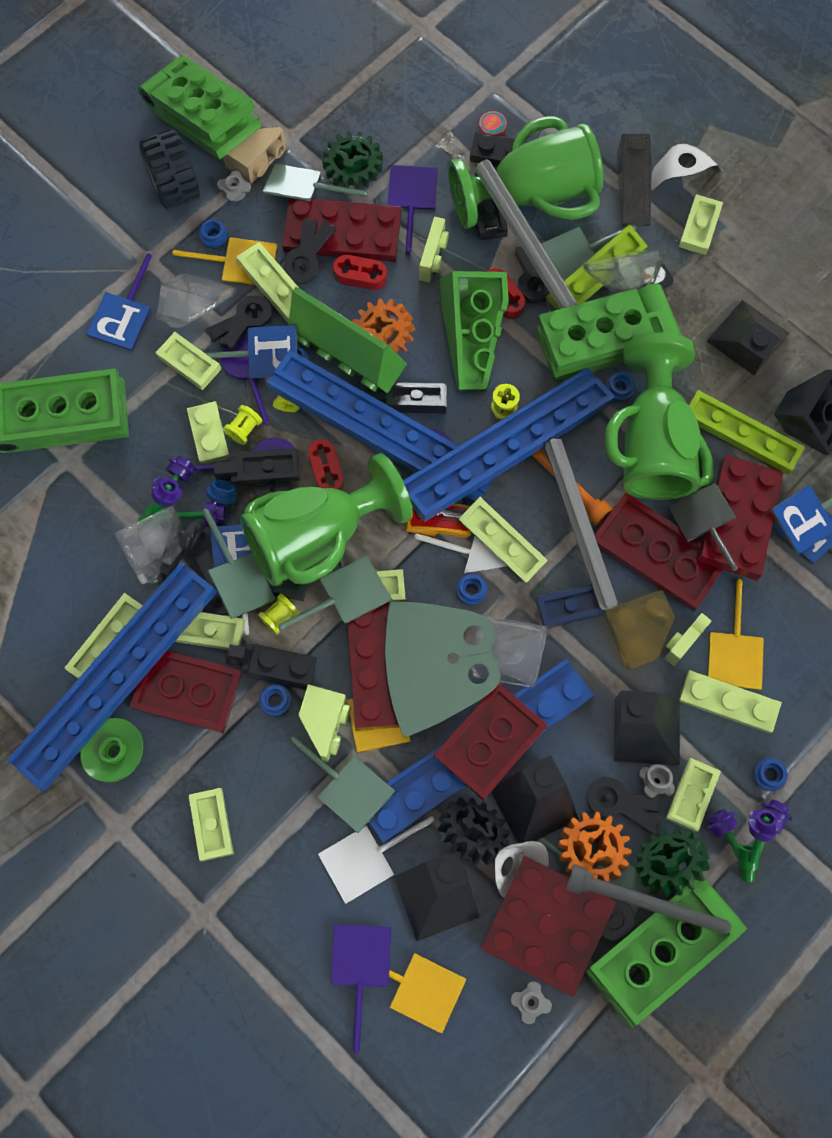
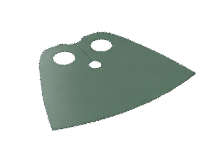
M390 601L385 641L386 672L393 708L404 738L432 727L484 698L499 684V663L493 658L491 647L496 638L494 625L490 619L475 612L446 606ZM470 626H478L483 630L484 637L477 645H469L464 640V632ZM451 653H455L460 657L455 664H450L447 660ZM482 664L487 667L489 675L484 683L475 684L469 680L468 672L473 665Z

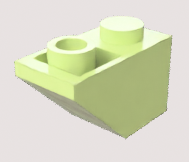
M308 685L299 712V718L321 759L329 762L331 754L336 755L338 752L341 736H337L340 723L346 724L350 706L346 705V695Z

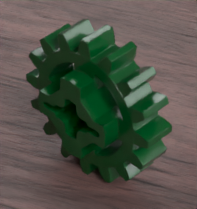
M347 131V137L345 138L337 134V142L329 140L328 149H323L322 163L327 179L333 178V185L335 186L343 183V187L348 188L349 185H353L354 189L357 190L359 189V184L369 187V179L377 181L378 173L382 172L383 152H380L379 143L372 144V136L363 139L362 132L360 131L356 136H352L351 132Z
M676 827L672 834H668L666 829H662V836L660 837L651 834L652 842L649 844L642 842L640 846L643 852L635 854L638 862L635 864V868L644 887L649 886L654 894L662 889L665 897L670 895L671 890H676L679 896L682 895L683 888L686 886L693 891L695 889L693 882L695 880L704 881L705 878L702 871L710 869L707 861L710 857L701 837L694 838L691 830L686 831L682 835L679 827Z

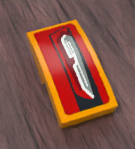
M454 503L426 522L412 508L413 516L410 521L406 522L405 531L433 537L440 533L466 539L471 536V531L459 521V518L470 506Z

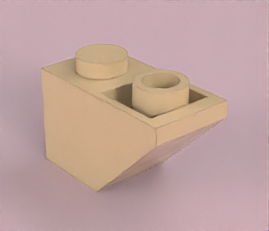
M281 127L258 129L223 157L225 167L231 171H240L242 178L252 184L258 177H262L265 174L268 166L276 158H280L286 149L284 129Z

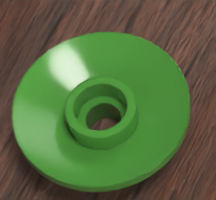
M122 718L107 719L80 750V759L84 770L92 778L101 782H116L124 779L135 770L143 754L142 735L138 728L128 720ZM120 748L119 754L113 758L114 750Z

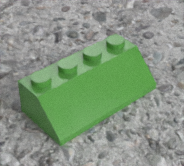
M295 287L292 291L288 325L297 326V341L308 349L311 344L317 347L316 354L329 363L333 359L340 362L338 368L349 376L353 377L356 373L363 377L360 382L375 392L379 388L388 393L407 363L388 344L303 290Z

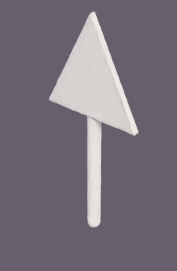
M416 533L414 535V538L417 540L468 554L469 557L464 574L507 566L476 536L474 537L471 549L422 534Z

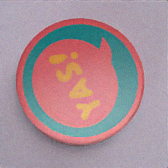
M490 111L481 116L479 121L480 133L502 137L506 133L507 120L503 114Z

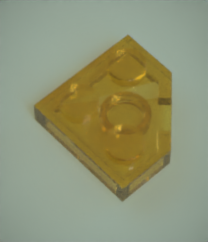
M663 590L605 610V619L627 670L657 660L675 619Z

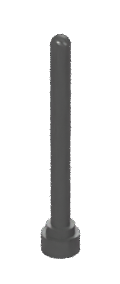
M575 864L572 866L566 887L568 892L580 895L581 892L587 894L588 891L721 934H728L731 931V924L727 920L593 878V874L587 872V868Z

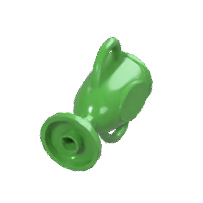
M547 116L531 121L516 135L512 152L503 158L496 169L510 195L519 206L537 207L549 216L567 220L590 216L600 206L598 194L601 193L604 177L602 158L595 135L585 123L568 128L561 118L555 116ZM547 128H555L558 130V132L537 138L524 144V142L533 133L537 131L544 130ZM460 158L448 161V181L458 219L464 229H468L477 224L478 205L482 201L491 199V196L479 176H471L465 163ZM586 196L590 200L588 204L575 208L557 206L566 201Z
M673 333L641 335L630 340L623 348V362L629 369L637 373L646 374L647 389L636 398L632 406L617 411L611 418L605 432V449L611 462L624 468L623 489L628 494L637 498L647 500L678 499L688 496L697 490H702L713 482V458L704 438L700 434L694 412L683 396L672 388V373L687 368L693 363L695 357L693 342L682 335ZM629 417L623 456L618 449V430L623 421ZM698 454H699V457H700V460H701V469H702V477H701V478H700V476H699Z
M377 453L369 458L368 472L371 481L366 486L350 494L333 488L302 487L290 491L271 492L253 500L247 505L244 514L240 516L242 531L260 570L271 585L278 586L287 579L296 584H307L329 574L344 556L346 543L353 536L359 518L377 509H385L387 514L396 523H406L412 519L413 510L408 491L396 467L383 453Z

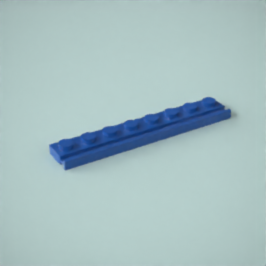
M291 350L287 352L274 371V375L267 382V389L379 453H383L414 473L459 447ZM493 479L462 498V500L472 505L479 497L483 498Z
M587 367L403 480L412 508L426 522L545 447V443L551 439L561 437L613 404L615 395L597 376L593 377L590 373L591 370Z
M181 562L7 761L13 764L39 790L45 792L217 594L216 589Z
M565 659L514 694L518 700L548 724L543 733L595 696L578 672L569 664L568 659ZM442 745L387 782L396 792L369 821V824L383 844L466 787L465 784L434 758V754Z

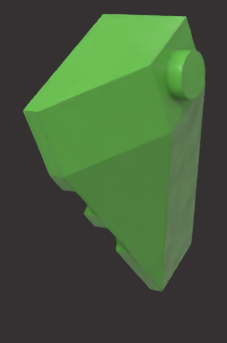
M451 271L440 279L441 307L457 390H486L495 358L494 350L497 338L500 337L502 330L500 325L503 313L508 305L507 272Z

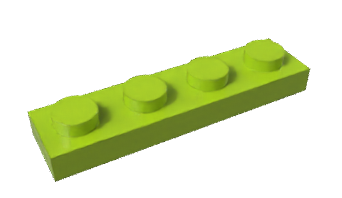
M630 224L564 281L577 304L584 303L648 247ZM552 295L546 296L553 307L559 310L560 308Z
M700 390L696 392L689 404L700 428L787 475L792 472L805 446Z

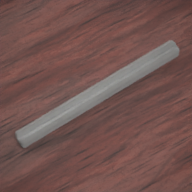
M486 159L477 164L475 172L558 307L562 309L577 305L570 290L491 162Z
M551 439L545 443V449L599 608L601 610L612 609L617 606L618 602L561 439Z

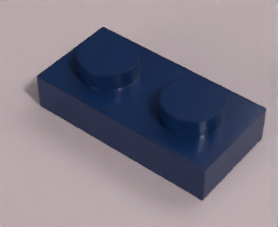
M592 584L536 598L544 630L603 616L606 612L599 608Z

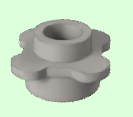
M232 171L231 175L226 179H220L217 183L218 189L224 191L229 201L242 200L246 193L251 190V184L242 178L240 171Z
M653 765L650 768L643 767L640 770L639 777L644 781V793L650 798H654L658 794L671 796L675 792V786L672 784L673 775L668 767ZM657 779L660 783L657 784L654 780Z
M529 982L526 989L521 992H514L511 996L512 1005L518 1007L522 1014L521 1019L526 1024H533L537 1016L551 1011L552 1003L550 1000L545 999L541 992V985L538 982ZM530 999H533L535 1002L533 1006L528 1004Z

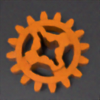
M379 298L376 306L368 302V310L366 312L361 309L358 311L361 318L360 320L353 319V323L388 344L396 353L399 350L403 352L408 351L404 344L406 342H413L414 339L409 332L415 331V327L411 322L413 320L412 316L403 304L397 305L393 299H390L386 305L382 298ZM389 315H393L397 317L399 320L396 321L395 318H390Z
M584 812L580 817V822L572 818L568 824L570 828L564 827L560 834L564 839L560 840L557 848L565 850L560 855L559 861H568L569 863L565 872L567 874L571 873L572 866L575 864L587 868V872L592 873L593 878L609 882L610 876L612 879L617 880L621 875L620 870H625L629 865L624 858H628L632 854L631 849L624 847L629 842L630 837H621L619 834L623 828L622 824L613 827L611 825L613 817L609 816L603 821L601 820L600 812H596L592 819ZM587 829H595V830H597V831H593V832H589V833H588V832H586L585 830H587ZM598 839L597 853L590 859L592 844H595ZM574 850L578 852L580 861L576 857ZM598 865L605 867L604 869H592V867Z

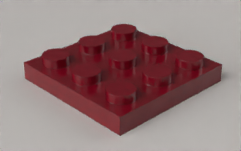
M524 856L481 949L574 997L616 905V901L588 891L587 894L581 892L580 895L566 891L568 877Z

